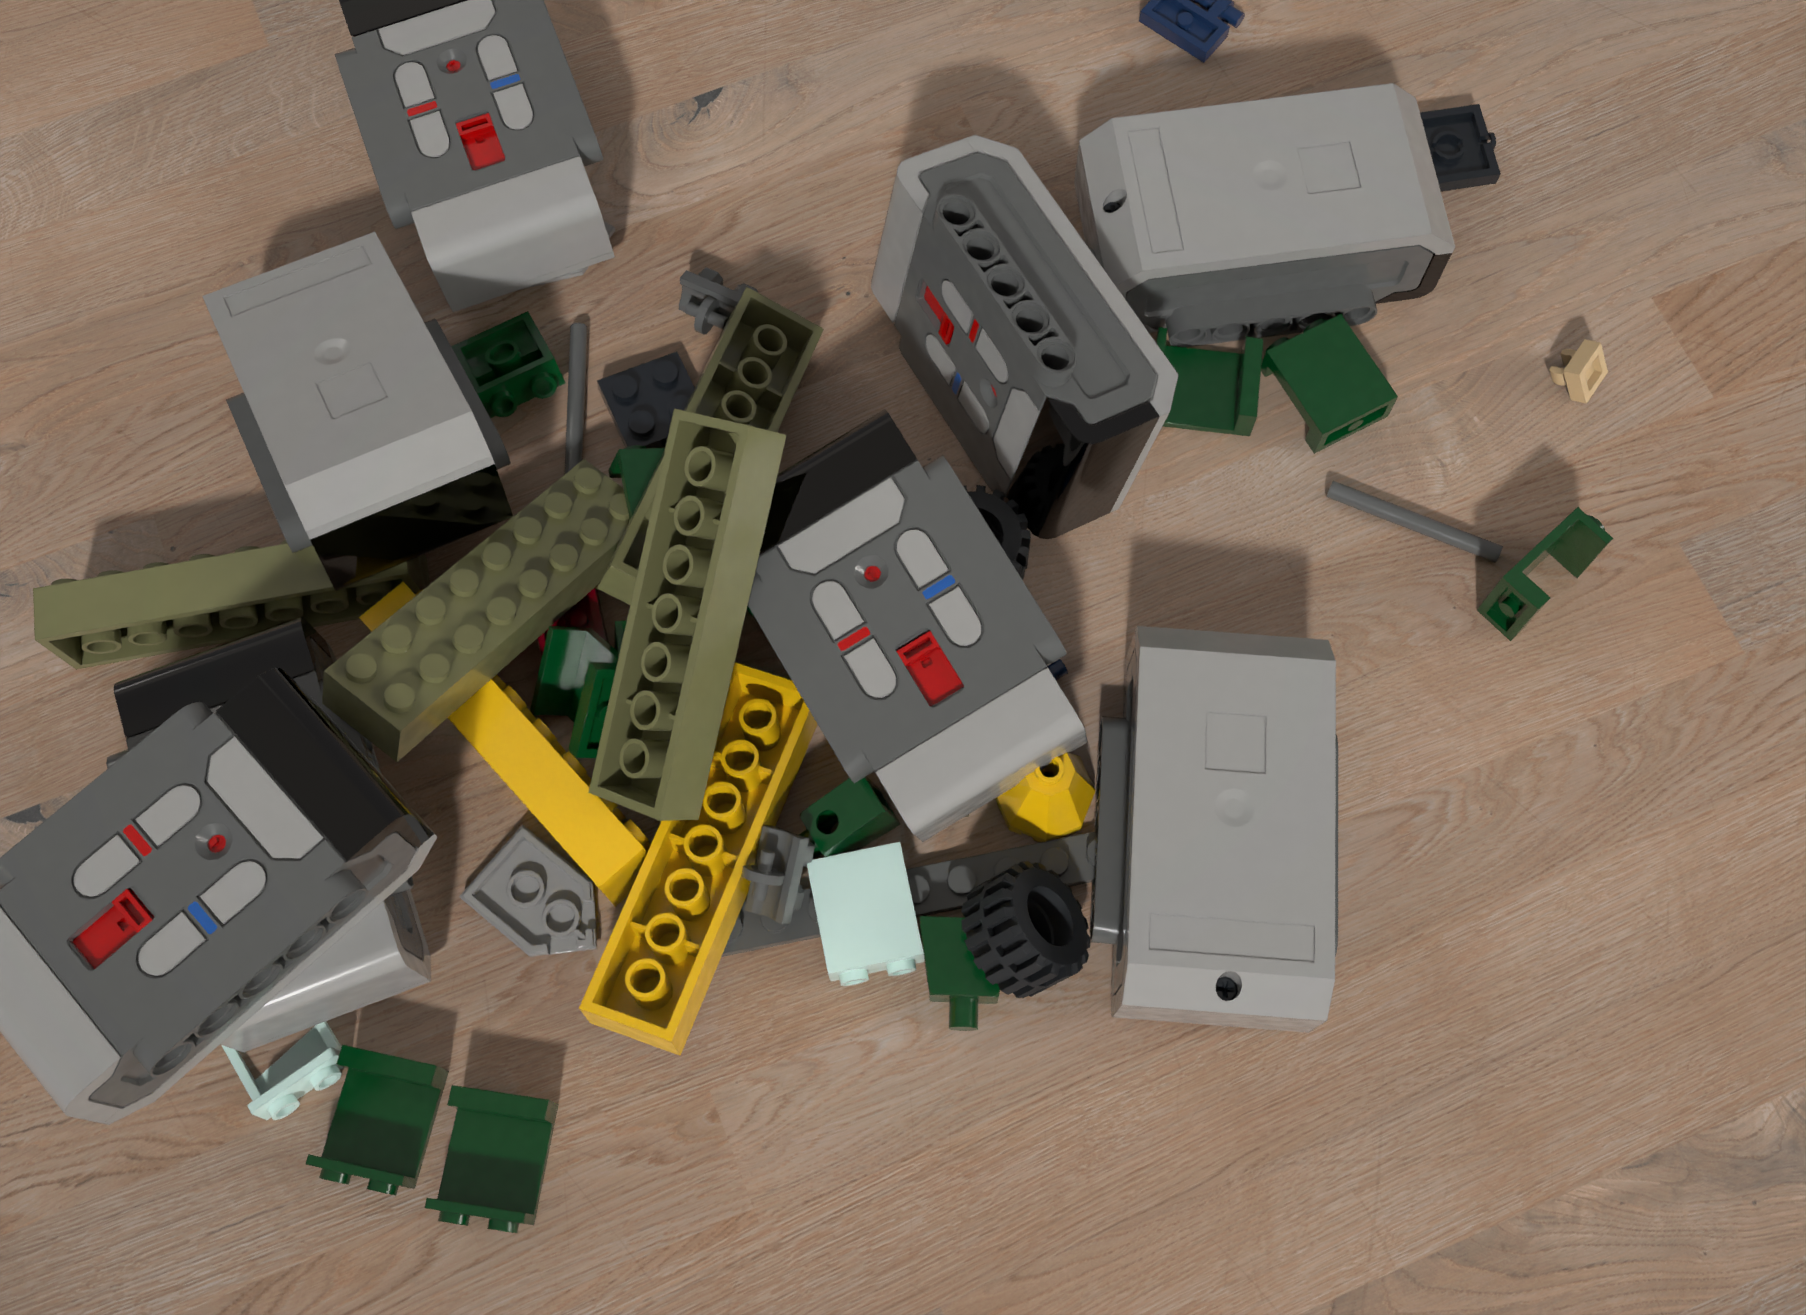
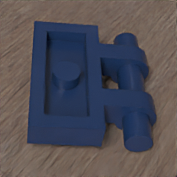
M1150 0L1140 11L1139 22L1205 63L1228 37L1230 26L1224 23V21L1237 28L1243 21L1245 13L1235 8L1234 1ZM1194 3L1199 4L1200 6H1202L1203 8H1205V9L1208 10V11H1205L1204 9H1202L1201 7H1199L1198 5H1196V4H1194Z

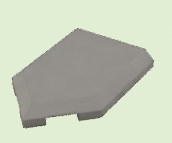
M524 825L517 830L459 896L530 957L597 949L594 883Z

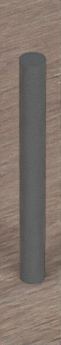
M574 323L570 326L564 475L583 460L587 326L582 323Z
M1332 481L1326 495L1330 499L1495 563L1503 548L1499 544L1336 481Z

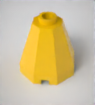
M1066 752L1059 757L1053 758L1043 770L1040 771V767L1036 768L1034 772L1025 776L1015 787L995 799L1010 831L1020 835L1023 833L1031 836L1037 842H1046L1060 839L1081 830L1096 790L1080 756Z

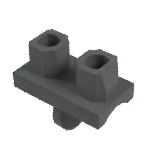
M707 267L697 275L686 270L680 277L682 294L679 310L695 317V331L705 335L711 330L713 325L724 329L746 287L757 293L758 291L756 288L744 283L738 285L734 290L723 286V278L719 272Z
M772 825L762 827L755 864L744 865L741 876L751 881L744 910L769 917L780 924L791 923L793 911L802 908L805 892L802 889V885L799 884L803 866L812 862L815 845L809 841V838Z

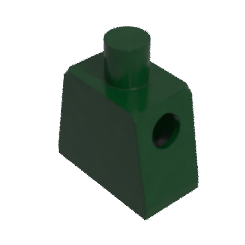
M867 776L856 783H853L848 778L800 813L799 816L807 829L798 835L809 838V841L815 845L812 858L814 859L821 853L828 857L857 851L899 826L900 822L877 785ZM839 822L837 829L831 833L832 827Z
M920 916V933L930 1001L949 1002V1029L957 1031L978 1030V1004H997L1000 993L998 984L992 985L985 978L984 971L978 969L973 960L975 958L972 952L967 949L964 941L967 937L966 933L962 931L961 920L964 919L963 917Z

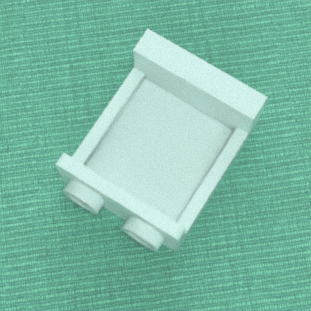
M900 842L813 859L811 863L807 864L830 981L840 980L841 986L856 985L868 981L869 973L887 970L888 976H898L915 971L916 964L924 962V952Z
M326 1021L315 1025L256 1080L238 1050L221 1045L252 1100L247 1105L251 1114L265 1120L270 1118L279 1120L288 1116L299 1107L298 1099L313 1088L319 1091L333 1085L341 1078L342 1073L340 1070L344 1068L336 1064L342 1046Z

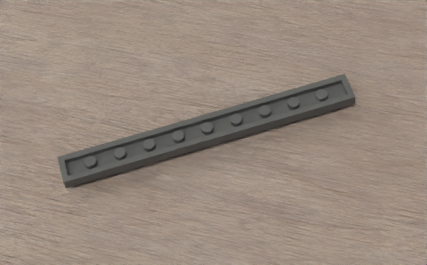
M1098 831L906 869L916 918L962 909L963 903L968 901L966 896L971 890L1022 861H1030L1031 864L1035 862L1043 864L1047 871L1052 869L1059 875L1060 880L1063 883L1066 882L1069 887L1090 883L1092 880H1096L1095 853H1097V849L1095 846ZM812 889L803 890L805 894L802 908L793 911L790 924H780L769 917L744 910L746 901H744L721 957L821 937Z

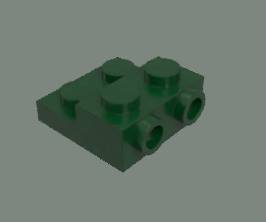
M528 311L451 346L490 418L495 416L508 417L516 411L518 405L533 398H549L556 392L557 387L566 383L554 356Z

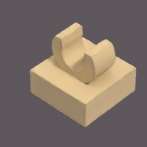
M1584 339L1577 351L1564 349L1560 353L1563 365L1566 366L1565 368L1551 366L1549 371L1555 384L1567 385L1572 401L1587 404L1608 373L1601 342Z

